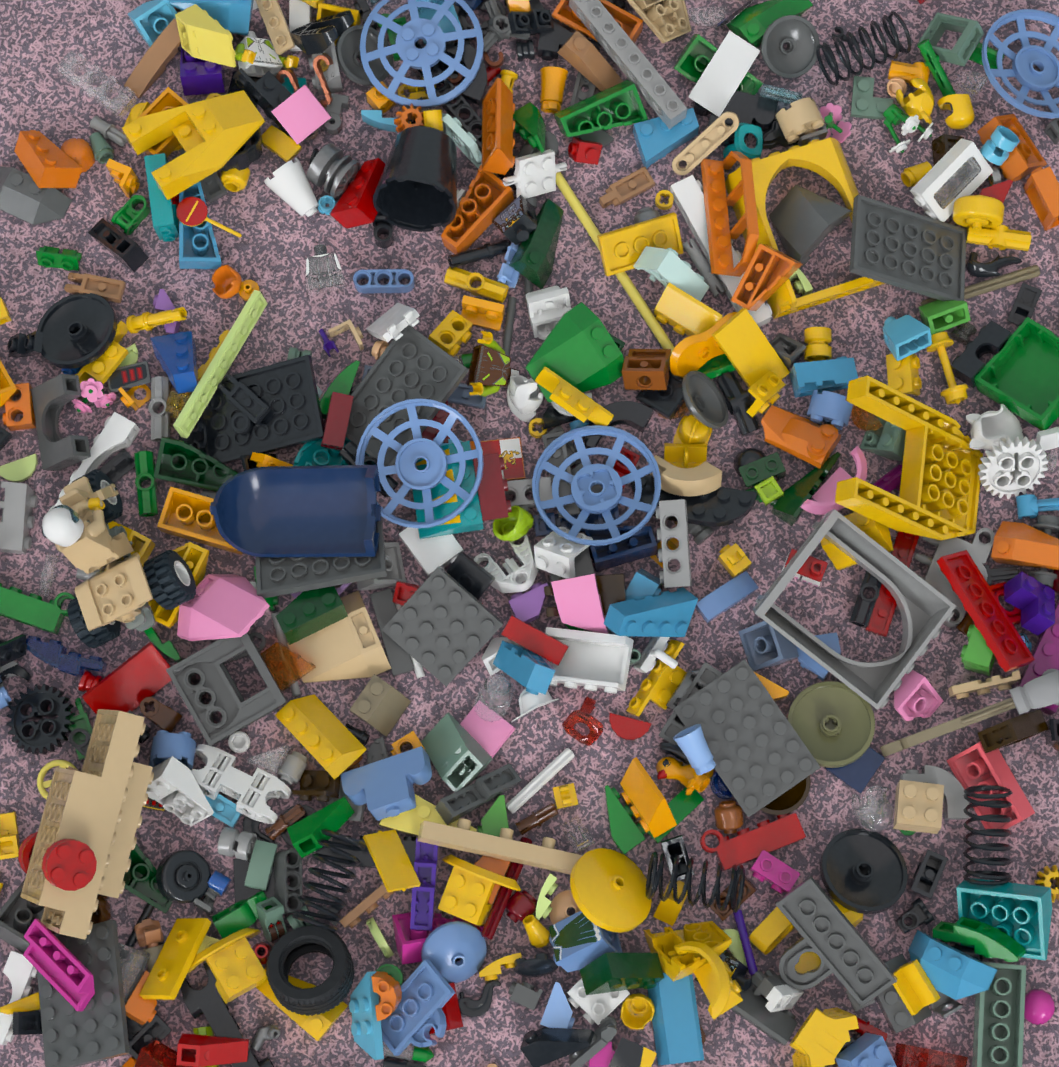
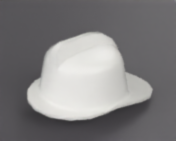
M524 689L519 697L521 715L511 721V723L534 709L559 699L553 700L548 690L546 695L542 693L534 695Z

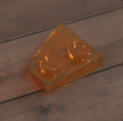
M281 642L274 643L261 653L280 690H286L316 668L313 663L307 662L301 658V655L292 652Z

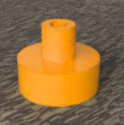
M253 280L243 281L239 291L240 297L248 301L254 290L260 291L258 284Z

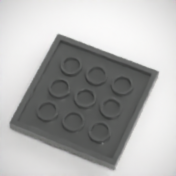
M438 566L382 628V631L447 687L502 627L504 622Z

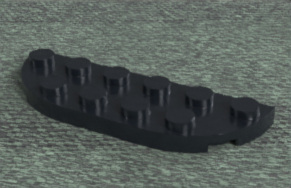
M644 476L641 478L642 493L639 502L651 505L655 491L654 477ZM634 481L631 482V490H632L633 497L635 496V482H634ZM720 487L705 495L679 496L661 489L659 501L685 499L689 524L720 527L733 524L735 520L743 515L746 516L756 503L757 492ZM671 516L667 519L670 521L678 522L677 518L674 516Z

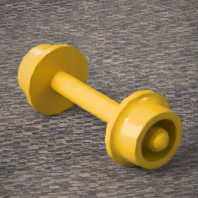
M947 332L931 335L932 345L927 347L926 350L927 352H938L949 387L943 390L940 395L945 398L948 405L955 403L959 405L961 401L968 398L966 391L968 385H957L946 352V348L952 346L954 341L949 338Z

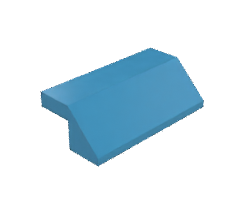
M663 973L664 978L657 982L655 987L648 989V996L651 998L655 1008L652 1025L658 1066L704 1060L693 975L691 974L682 979L672 981L666 973Z

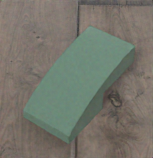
M256 840L246 875V887L266 891L278 844Z

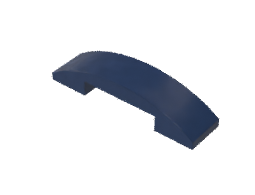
M618 504L610 510L614 520L620 517ZM554 512L546 513L557 527H565L569 530L572 528L573 524L565 518L559 519V514ZM590 513L585 523L604 524L605 521L602 514ZM540 514L533 515L536 537H546L553 530L548 527ZM574 515L572 517L577 519L579 515Z

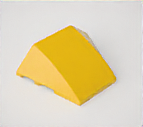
M713 921L685 924L682 930L675 931L670 926L664 927V932L654 934L651 933L650 929L643 930L651 953L658 954L662 970L672 981L693 974L695 970L708 962L697 953H685L679 956L674 948L675 945L687 941L700 942L708 945L720 956L732 943L731 938Z

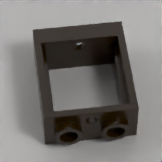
M1041 709L1003 721L977 734L985 753L1028 739L1049 730Z

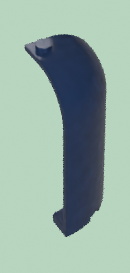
M271 466L249 469L236 474L223 483L217 491L214 501L210 504V513L214 515L217 529L225 541L235 549L251 556L375 557L380 536L379 533H376V523L381 521V505H377L376 491H381L378 466Z

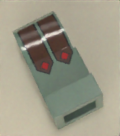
M274 896L256 904L260 925L266 940L270 943L285 935L287 930L283 920V905ZM268 905L272 906V908L268 910L264 909Z

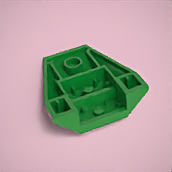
M580 302L563 314L525 368L534 382L542 369L547 367L581 392H586L609 385L623 376L624 358L601 320L584 303ZM537 383L547 402H552L549 398L552 393Z

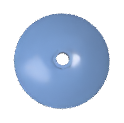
M461 921L449 922L436 928L426 938L421 951L422 962L425 959L430 960L448 984L459 983L472 977L483 965L487 953L486 941L482 937L481 932L472 924Z

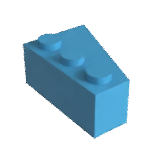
M641 568L635 573L626 589L627 600L634 599L637 601L647 595L652 597L658 596L662 591L660 589L662 585L660 579Z
M503 640L493 662V665L524 686L527 692L538 695V693L546 695L556 671L545 658L528 649Z

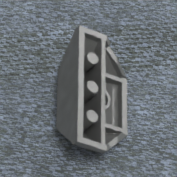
M0 166L1 211L33 226L63 219L72 203L69 197L56 188H38L30 175L18 169Z

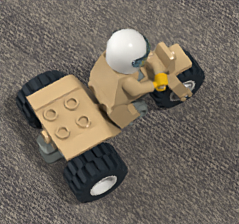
M94 469L63 488L65 495L59 498L63 505L55 506L45 514L42 521L43 536L55 543L57 550L63 553L76 568H79L81 571L83 570L86 574H90L107 565L105 569L76 586V598L68 603L67 612L71 626L78 638L89 648L95 649L117 638L120 635L121 622L125 623L128 629H136L140 632L153 627L155 618L148 604V601L153 598L161 607H164L166 610H172L195 597L196 585L193 574L187 563L177 552L169 549L144 562V567L142 568L139 554L135 552L131 555V552L134 551L131 546L133 542L128 540L125 529L122 526H115L109 529L108 523L122 516L123 505L115 484L101 470Z

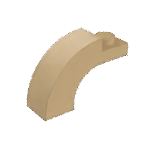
M657 455L654 456L660 471L661 489L665 492L679 496H700L711 493L721 487L722 471L706 461L694 468H679Z

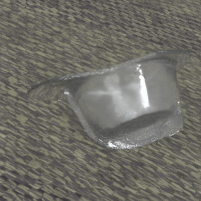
M503 673L492 675L485 679L474 704L478 716L485 721L491 722L504 717L515 695L514 683L509 678H506Z

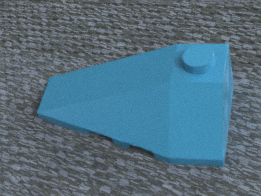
M170 0L169 5L183 11L196 4L202 10H206L209 16L214 20L216 19L224 29H228L234 34L248 36L254 0Z

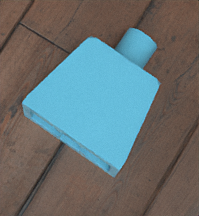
M905 315L898 319L890 316L885 320L883 326L884 341L897 361L932 345L930 328L912 316Z

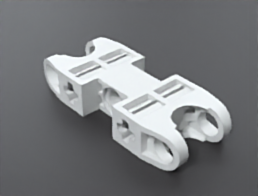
M199 744L196 747L195 753L202 758L206 766L199 770L192 769L191 772L205 796L215 800L219 792H222L238 800L236 804L237 812L259 822L274 824L278 816L270 810L271 807L266 802L271 798L289 799L292 791L284 782L259 768L256 769L253 776L234 768L236 757L219 748L205 744Z

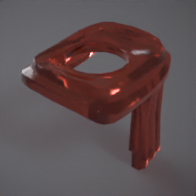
M585 697L581 708L571 712L562 724L567 734L587 746L592 745L598 739L604 728L599 720L590 715L595 708L596 701L589 697ZM579 722L584 723L589 727L590 733L588 735H581L574 729V725Z

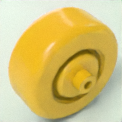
M983 195L963 196L955 200L952 218L956 224L967 228L972 226V229L975 230L996 228L1003 223L1005 207L1000 200Z

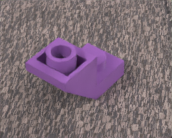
M160 289L159 294L155 295L153 307H155L156 312L175 309L165 290ZM181 321L164 324V330H166L167 335L178 333Z

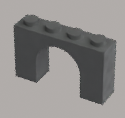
M60 374L31 389L42 469L62 471L91 457L88 436L69 435L62 438L59 431V416L62 408L66 403L81 396L79 376Z

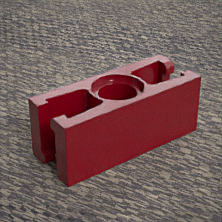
M332 392L321 447L338 451L343 449L354 396Z

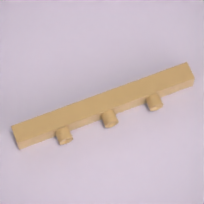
M458 819L457 827L424 820L420 824L418 835L419 842L571 875L574 864L583 856L556 850V840L549 837L543 838L542 846L512 840L514 830L509 828H501L499 837L470 831L471 821L468 819Z

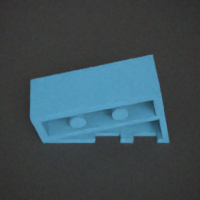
M694 108L687 109L686 118L671 129L665 125L660 117L639 122L633 126V135L643 166L646 169L674 149L679 148L697 136L699 131Z
M847 356L832 360L794 363L790 372L795 398L812 395L813 390H818L817 394H820L823 390L836 391L847 389L849 381L858 378L854 357L847 358Z

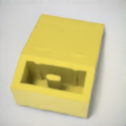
M196 4L175 14L181 47L194 58L233 68L236 67V53L232 45L233 36L228 29H224L216 19L214 20L209 16L206 10H202Z

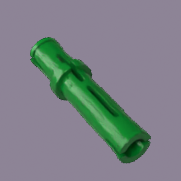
M929 39L918 43L917 47L925 60L924 64L929 67L943 97L956 94L939 62L940 57L938 54H935Z

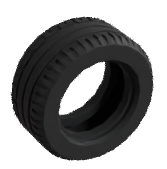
M307 925L306 927L301 926L292 929L277 940L278 942L274 944L267 958L266 975L274 995L282 1006L296 1014L313 1016L334 1009L335 1006H338L343 1001V998L347 997L353 984L355 974L354 963L345 942L337 933L319 926ZM320 952L333 959L331 973L322 984L313 988L302 989L288 982L289 970L299 957L307 953Z

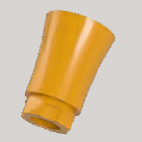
M543 67L540 69L541 111L554 114L561 111L568 71L560 67Z

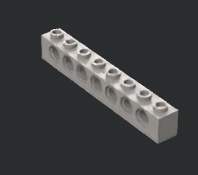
M569 0V7L626 77L635 83L636 89L665 125L671 129L685 119L687 107L599 0Z

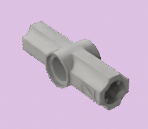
M163 376L151 378V402L148 409L151 413V441L161 442L162 436L170 438V418L173 414V408L170 405L171 382L168 377ZM164 405L163 412L158 414V408Z

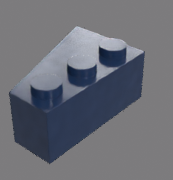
M624 526L617 528L619 530L620 535H622L624 533L629 532L636 526ZM643 526L634 535L620 542L609 545H590L588 547L596 572L657 555V543L651 526ZM583 529L584 535L591 537L593 540L612 538L608 529L595 531Z

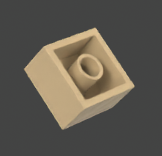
M899 780L896 786L893 829L938 834L942 825L944 785Z

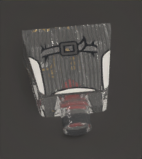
M325 244L314 246L315 256L306 258V290L308 296L347 289L336 253L327 254Z

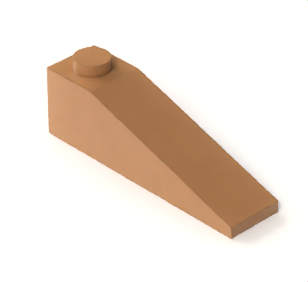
M578 31L574 32L557 52L601 92L623 82L595 46Z

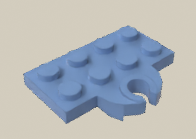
M425 959L402 984V1000L397 1009L386 1019L381 1020L382 1040L394 1056H399L410 1043L417 1047L435 1046L437 1041L429 1035L431 1027L434 1028L435 1035L438 1038H443L445 1035L447 1023L442 1007L456 992L430 960Z

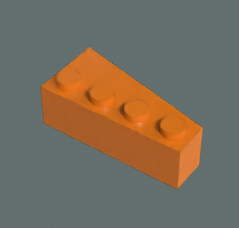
M480 165L475 179H472L466 195L462 197L454 220L446 226L441 235L444 246L454 254L467 251L493 223L492 220L514 200L512 188L504 186L503 181L493 173L483 171L482 165Z

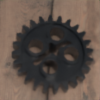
M36 684L34 689L27 687V694L19 692L21 699H13L16 706H9L13 713L6 716L11 718V722L6 724V726L12 727L8 734L15 735L11 741L18 743L17 747L24 749V752H32L35 755H38L39 752L40 754L47 755V750L55 752L54 745L61 748L62 744L60 741H68L65 734L72 732L68 728L69 725L75 724V722L70 721V718L75 716V713L69 712L74 706L69 703L66 704L70 698L63 696V691H57L56 687H49L46 684H43L42 687ZM52 703V708L48 712V705ZM32 706V712L28 715L27 710ZM58 715L56 719H43V717L52 718ZM26 720H39V722L29 721L24 723ZM53 724V725H54V729H53V731L50 733V732H49V728H50V726ZM33 728L34 732L30 736L29 731Z

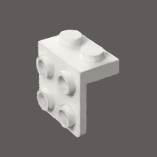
M558 527L559 529H561L563 532H565V533H567V534H568L569 531H570L569 529H567V528H565V527ZM552 531L534 545L535 568L566 579L575 577L574 558L590 545L569 541ZM578 533L577 538L593 540L591 537L586 536L582 533Z

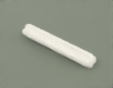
M566 748L506 804V808L511 813H515L574 758V753L569 748Z

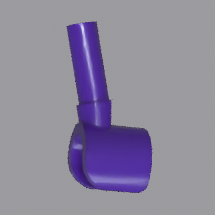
M320 329L319 333L324 341L323 349L331 357L329 354L330 350L335 349L338 353L339 349L334 341L328 339L325 331Z

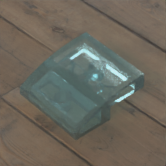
M762 84L759 97L791 104L802 99V93Z

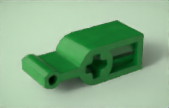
M263 890L246 900L236 902L212 916L213 923L222 939L239 930L248 928L259 918L256 904L268 899ZM268 905L264 909L268 910L272 908V906Z

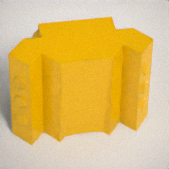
M817 1007L813 1009L789 1044V1046L796 1050L792 1055L794 1067H825L835 1064V1058L846 1042H850L848 1030L859 1029L856 1015L838 1007L824 1009L823 1012Z

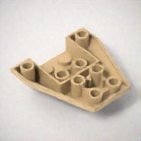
M626 0L663 44L692 31L684 0Z
M359 591L340 598L348 617L291 645L287 643L303 683L371 678L374 674L379 675L391 669Z

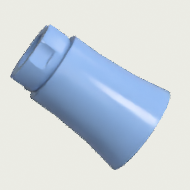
M701 724L690 726L673 737L697 775H702L715 768L716 764L705 740Z

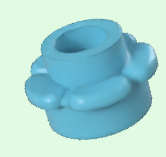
M322 196L318 200V211L321 214L330 215L337 201L332 196Z

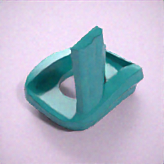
M739 123L734 133V143L723 149L724 159L731 151L741 152L750 159L760 158L763 148L762 129L753 124ZM747 133L755 136L757 140L755 148L746 146L744 136Z

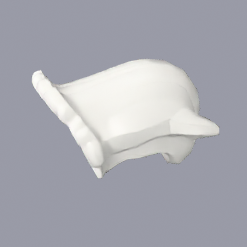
M1000 404V410L987 411L981 415L975 413L966 415L967 422L972 425L970 430L972 440L969 444L971 449L993 451L991 445L998 447L999 440L1006 443L1008 437L1012 441L1015 440L1016 436H1019L1021 441L1024 438L1020 421L1004 404Z

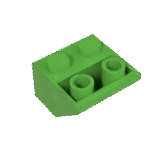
M970 624L967 633L968 645H964L962 648L961 662L964 663V668L969 671L990 676L996 657L986 645V641L975 625Z

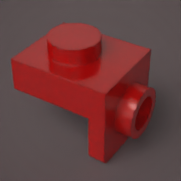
M572 137V142L568 145L569 157L575 162L598 165L602 144Z

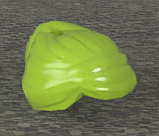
M514 505L511 507L512 512L508 513L509 517L493 521V533L498 539L515 541L528 533L529 529L533 527L534 518L524 508Z

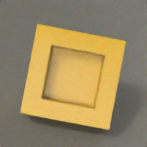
M574 783L552 788L557 810L578 805Z

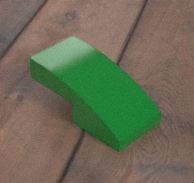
M152 627L144 631L151 642L167 657L178 663L182 661L181 656L170 640L163 644Z

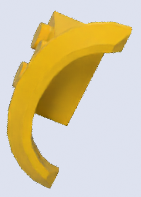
M453 854L442 858V861L454 867L438 909L472 924L485 925L493 906L488 904V900L495 883L521 891L520 886L514 879L471 864Z
M245 928L214 943L195 956L188 973L206 961L217 980L215 987L225 1004L261 985L267 979V975L246 939L255 937L261 931L254 928Z
M687 941L674 946L679 956L685 953H697L708 961L695 970L694 974L710 1002L708 1011L713 1020L743 1001L740 995L742 991L740 985L736 980H732L729 975L732 973L730 967L708 945Z

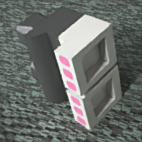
M772 969L767 970L764 974L761 971H757L751 978L752 984L757 988L753 994L763 995L768 1000L765 1007L770 1012L792 1009L804 993L802 990L787 985L781 976L777 975Z

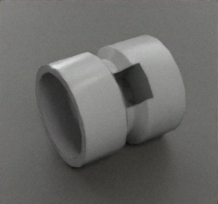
M225 827L219 837L218 853L229 857L235 855L237 859L250 861L257 835L246 831L240 833L238 829Z

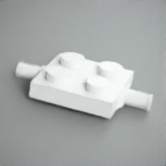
M551 149L545 150L542 153L537 152L515 158L514 175L503 178V184L506 187L515 184L517 198L522 195L526 199L556 191V173L566 171L567 164L565 162L555 164V151Z

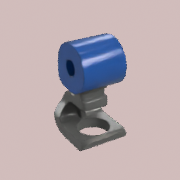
M217 870L207 882L209 888L205 893V897L201 900L196 898L193 901L194 906L209 915H212L214 912L213 906L216 897H222L231 883L230 878Z

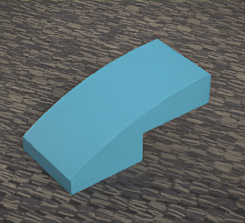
M361 110L363 122L381 130L396 132L397 125L394 124V119L396 118H383L382 110Z

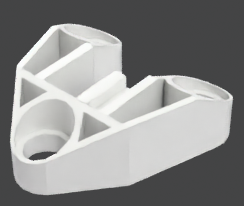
M527 534L521 537L524 538L521 544L516 545L514 544L515 541H509L522 566L519 567L513 558L510 560L509 558L505 559V563L502 566L509 575L507 576L490 555L481 553L474 558V561L478 564L482 561H489L488 565L483 568L495 577L491 586L501 593L526 591L533 585L539 569L535 568V555Z

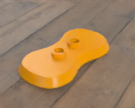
M737 312L725 315L707 331L686 337L674 347L670 356L671 373L675 376L684 377L690 371L700 369L710 359L725 354L712 334Z

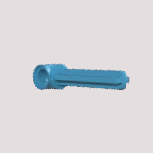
M1032 494L1016 497L1018 519H1022V517L1033 519L1038 516V512L1059 510V498L1037 500V496Z

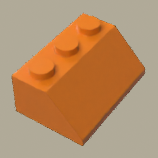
M1015 114L996 116L977 131L983 145L988 139H991V134L1000 125L1010 129L1018 136L1020 142L1012 152H1009V157L1000 166L1002 174L1007 180L1019 181L1031 174L1033 170L1047 165Z

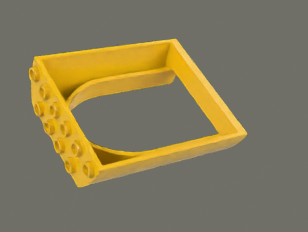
M831 137L820 141L819 139H814L808 142L807 145L801 147L795 145L790 147L788 151L782 153L777 151L771 153L766 158H754L751 160L759 228L756 250L760 243L767 244L778 250L766 215V193L775 176L781 170L792 166L811 170L828 180L839 192L846 208L852 210L849 214L852 221L854 197L859 195L842 147L837 139ZM741 166L727 175L725 187L728 195L742 180ZM744 195L732 206L737 221L745 214ZM747 228L742 233L745 242L748 234ZM861 277L796 298L788 279L767 299V303L772 310L773 319L885 283Z

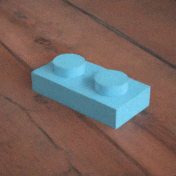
M220 794L217 795L215 800L205 796L214 811L212 816L234 828L242 815L236 811V804Z

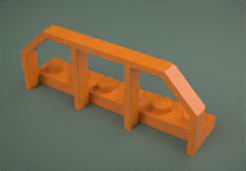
M731 151L723 161L703 159L701 162L711 274L741 277L755 254L759 238L751 159L741 152ZM736 161H739L742 180L726 197L724 169L730 170ZM744 195L745 214L730 230L727 206H734L741 196ZM747 228L748 234L742 259L734 267L731 239L737 240Z

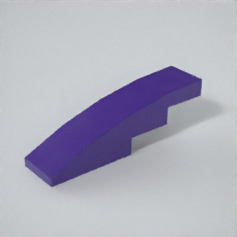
M418 836L416 837L414 870L421 885L412 888L410 929L432 931L438 846L419 842Z

